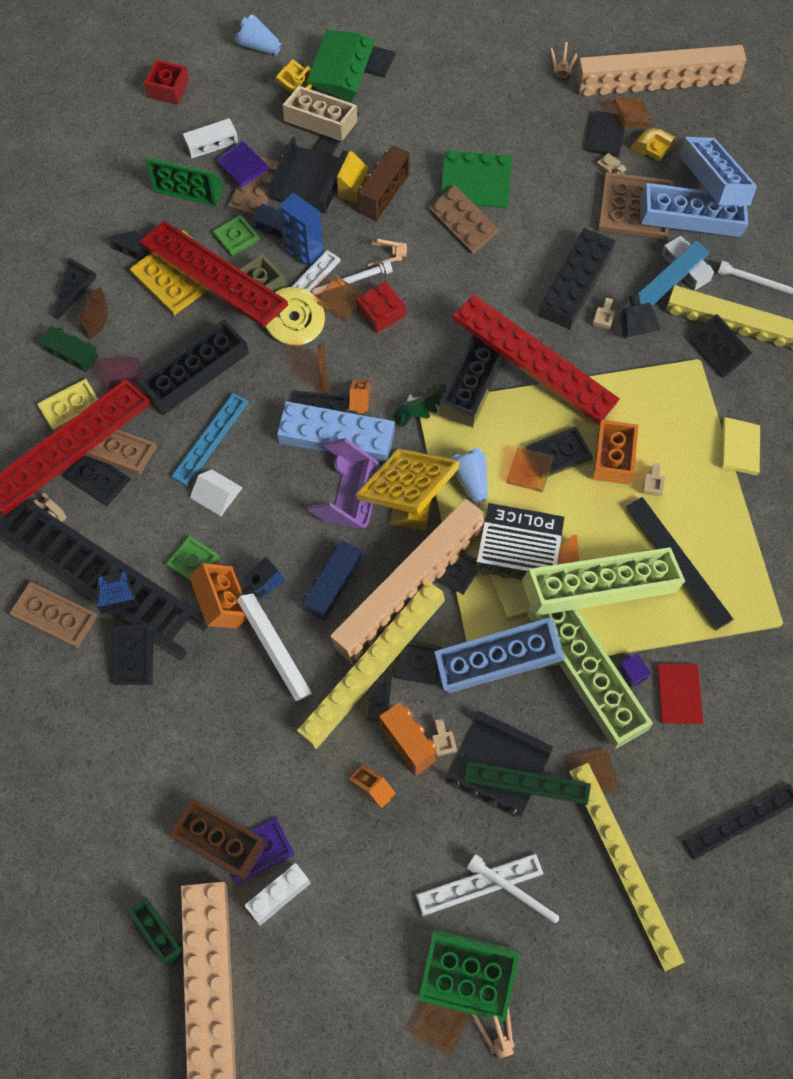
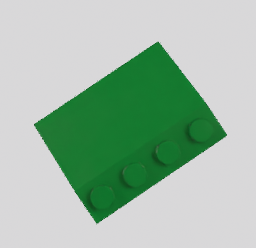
M326 29L306 83L343 100L352 102L375 40L361 33Z
M445 150L441 196L455 185L476 206L508 208L512 155Z
M145 157L154 193L217 207L223 193L222 181L211 171Z
M434 929L418 1001L490 1019L497 1016L498 1021L506 1022L519 960V950Z

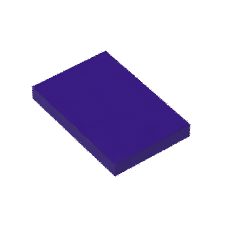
M243 141L216 159L220 167L242 188L269 169L267 163Z
M276 817L250 830L262 837L267 845L245 881L295 855ZM233 876L237 885H240L244 882L238 879L237 877Z

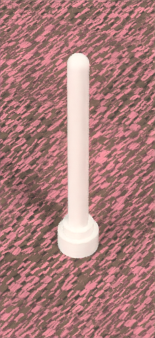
M389 259L383 260L377 267L314 288L312 294L319 295L378 273L389 274L393 272Z
M723 260L717 273L719 275L731 274L793 295L792 287L733 268L732 265H729V262Z
M477 854L473 857L467 867L472 873H482L553 923L559 921L557 914L485 866L486 863L483 862V858Z

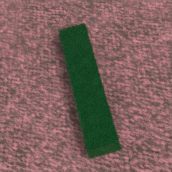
M467 761L464 781L474 785L588 805L591 783Z

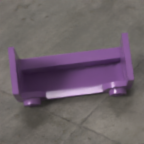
M347 438L324 443L323 447L335 454L334 467L342 475L335 505L329 502L309 506L307 510L329 524L357 529L365 528L370 521L373 503L358 500L356 493L379 470L380 464Z

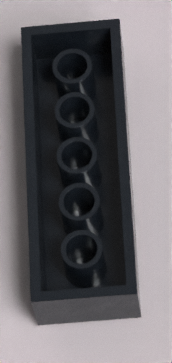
M584 227L541 302L538 316L571 330L610 259L616 240Z
M224 319L139 379L138 384L141 392L150 399V402L164 416L248 355L247 342Z
M472 335L440 401L438 415L473 428L505 357Z

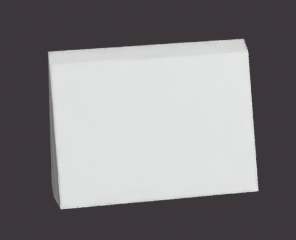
M209 470L198 475L190 499L221 517L242 490V487L216 471Z

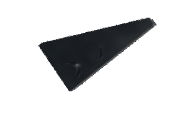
M71 258L67 261V271L64 272V280L59 290L60 297L58 304L54 308V317L56 319H59L97 277L95 272Z

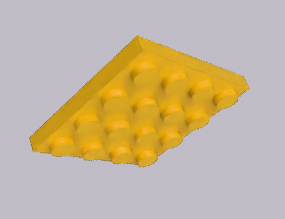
M184 230L182 231L184 234H186V235H188L189 237H191V236H190L189 234H187ZM152 253L130 268L131 274L174 316L207 292L206 289Z
M398 448L356 493L357 499L419 514L459 469V461Z

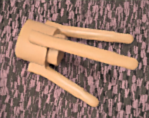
M567 42L564 43L562 61L557 65L553 49H550L554 68L553 74H556L557 77L567 78L568 75H571V70L577 58V54H575L569 66L566 61Z
M377 239V242H371L372 245L392 248V255L396 257L389 258L390 262L402 261V257H406L407 243ZM383 260L369 263L367 266H376Z
M509 1007L506 1017L507 1037H503L498 1017H493L498 1038L494 1040V1044L479 1018L471 1014L487 1042L491 1054L495 1053L497 1059L514 1054L512 1048L515 1046L512 1039Z

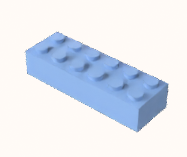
M684 137L679 156L715 199L717 204L720 206H750L757 186L715 138Z
M646 183L640 195L641 224L736 237H741L748 226L747 205L742 207L735 205L720 206L708 191Z
M286 401L277 436L281 444L329 453L332 452L323 447L324 443L347 438L378 462L385 463L389 459L395 433V421Z
M550 617L435 651L443 688L449 693L565 660L555 621Z

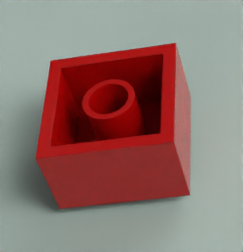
M156 59L144 82L147 97L178 104L189 82L187 67Z
M386 281L356 298L357 310L376 333L406 316V305Z

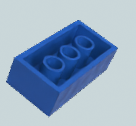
M292 193L279 205L284 249L287 254H293L297 257L301 264L311 267L324 253L320 211Z

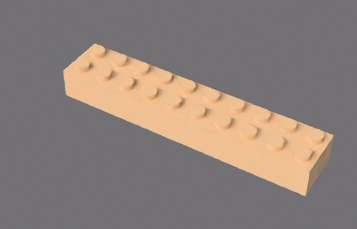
M743 45L584 57L580 58L576 81L579 95L585 96L592 94L606 95L616 92L620 94L629 91L639 92L641 90H669L678 87L735 84L740 82L746 63V56Z
M465 499L334 631L331 639L335 649L352 665L358 661L426 582L432 583L436 577H442L446 568L457 561L459 552L467 551L472 541L483 534V511Z
M225 882L181 886L187 1079H236L227 884Z

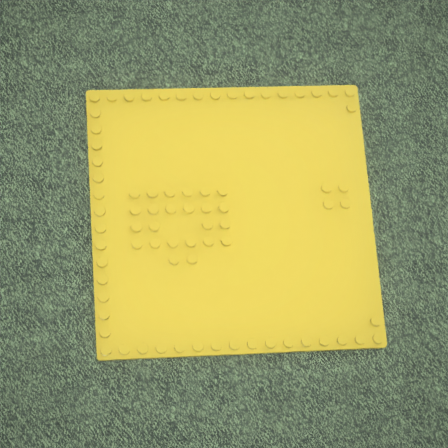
M700 360L589 376L620 398L604 420L639 425L634 476L630 485L593 480L599 425L542 384L489 392L473 428L439 416L440 406L435 405L438 410L436 413L429 411L430 417L428 419L420 417L427 454L451 459L452 456L457 454L467 455L470 450L480 448L481 452H485L488 483L487 500L474 504L483 511L484 523L488 503L564 516L560 548L572 535H577L579 561L656 550L626 509L627 505L643 497L734 619L731 623L716 631L683 585L676 593L577 609L608 656L782 626L781 614L736 471L721 468L722 426ZM577 427L593 456L592 460L541 479L526 451V446ZM653 462L661 463L659 476H665L662 497L643 494L644 478L646 474H650ZM454 474L436 494L441 523L465 499L473 504ZM482 535L472 541L467 551L462 552L478 559ZM478 572L464 595L456 592L466 642L532 623L528 613L507 620L489 575ZM557 662V663H553V664L546 665V666H543V667H540V668L559 665V663H558V662Z

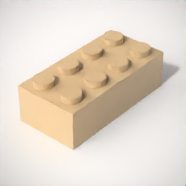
M298 86L283 104V116L285 122L343 141L357 123V105Z

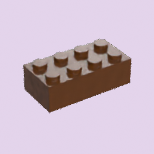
M391 145L384 152L381 161L376 163L372 174L367 176L365 184L358 189L359 214L376 222L410 174V152Z
M193 798L169 834L173 841L244 882L267 845L262 837Z

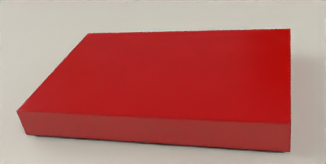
M658 664L661 723L703 724L698 664Z

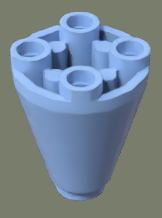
M249 15L248 19L244 18L240 24L242 27L241 31L237 33L234 41L240 46L276 56L282 44L279 43V40L255 15Z
M480 448L470 450L467 455L457 454L452 456L451 459L459 461V469L454 475L469 499L472 500L473 504L487 500L488 483L485 452H481Z

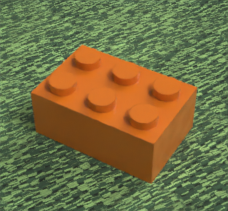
M601 420L597 436L593 480L631 484L634 476L639 425Z
M202 563L189 576L207 626L238 628L247 620L246 615L237 602V599L243 596L233 567Z
M399 702L379 716L380 728L416 776L436 762L437 747L431 739L427 740L423 733L425 731L420 723H415L411 717L413 715L408 707H403Z

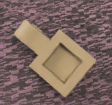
M609 153L597 162V167L605 173L624 174L623 172L626 171V167L620 165L621 162Z
M606 298L604 307H598L593 326L610 330L615 311L611 310L613 299Z
M653 462L650 474L645 475L643 494L662 497L665 476H659L661 463Z
M42 494L45 499L44 502L40 503L38 500H34L37 506L42 509H48L47 512L63 522L67 518L63 510L49 499L47 494Z
M443 719L435 720L437 735H433L432 739L437 747V757L456 753L457 748L453 732H446Z

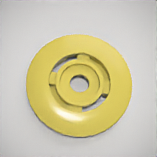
M287 287L276 291L275 293L288 301V306L280 313L279 318L276 316L265 326L270 335L279 342L292 346L303 345L314 340L322 331L325 322L324 309L318 298L309 291L298 287ZM290 312H297L299 319L296 321L289 318ZM311 315V322L305 328V325L308 321V316Z

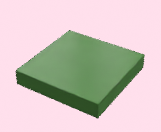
M241 215L212 231L216 239L231 256L260 240V236Z
M188 536L165 565L191 583L189 576L202 563L215 564L220 556L191 536Z

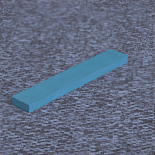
M698 241L694 242L638 293L641 304L651 303L653 306L705 259L710 251ZM627 303L622 309L630 307V303Z
M235 393L231 394L171 476L173 480L188 487L247 406L248 400Z

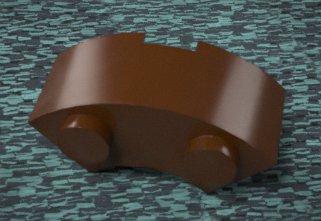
M101 287L85 295L87 300L86 307L77 316L81 327L89 339L96 336L103 329L109 314L108 304Z

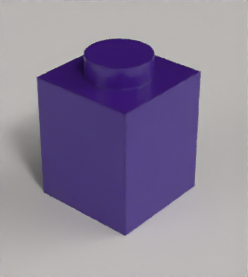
M638 653L634 656H631V654L621 659L618 669L631 688L649 678L651 672Z

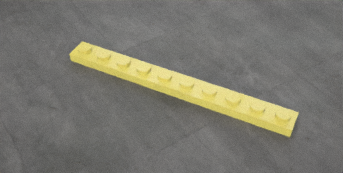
M589 763L569 771L573 780L591 783L588 805H585L664 972L685 963Z

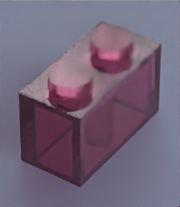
M127 357L126 359L119 360L111 359L102 362L103 381L106 389L116 387L125 379L132 385H138V380L142 378L141 364L138 357Z

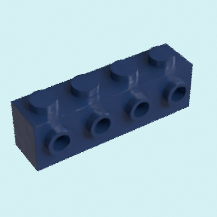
M343 540L339 545H335L331 553V559L324 563L322 567L323 572L320 577L317 576L314 579L312 590L310 593L307 592L302 600L304 611L324 621L363 558L361 549Z

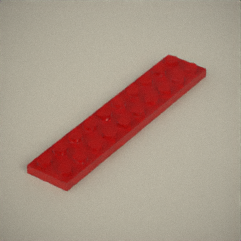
M163 221L139 241L143 248L263 328L288 306L286 299L166 221Z
M473 294L453 315L452 320L596 424L600 425L601 420L607 417L620 400L619 397Z
M125 379L0 472V512L5 516L151 405L150 399Z

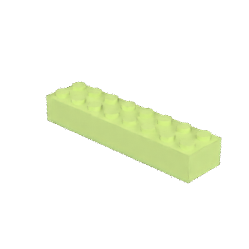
M671 547L529 569L522 579L534 616L676 593L685 582Z
M530 607L528 617L531 622L549 617L555 621L565 657L564 661L558 663L614 750L648 731L653 724L579 611L574 609L534 616L533 610Z

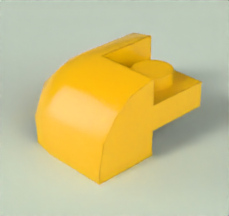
M292 59L276 76L275 82L290 93H293L298 86L311 89L312 85L306 83L311 68L308 66L304 68Z
M652 128L643 132L630 149L643 157L647 154L660 161L674 147L677 138L661 129Z

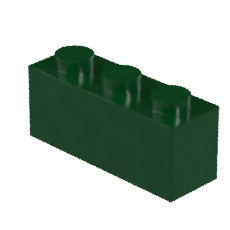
M52 325L39 340L42 350L87 373L99 357L94 345L91 343L86 344L77 336H71L62 328H56Z
M143 898L127 910L163 965L169 967L183 956L182 947L148 898Z

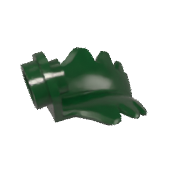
M438 383L437 386L433 385L432 390L430 387L427 388L426 394L423 391H419L417 397L413 394L409 395L407 401L401 403L393 412L392 421H395L396 426L404 427L414 416L428 419L430 417L429 411L433 413L438 411L435 405L440 406V400L446 391V384Z

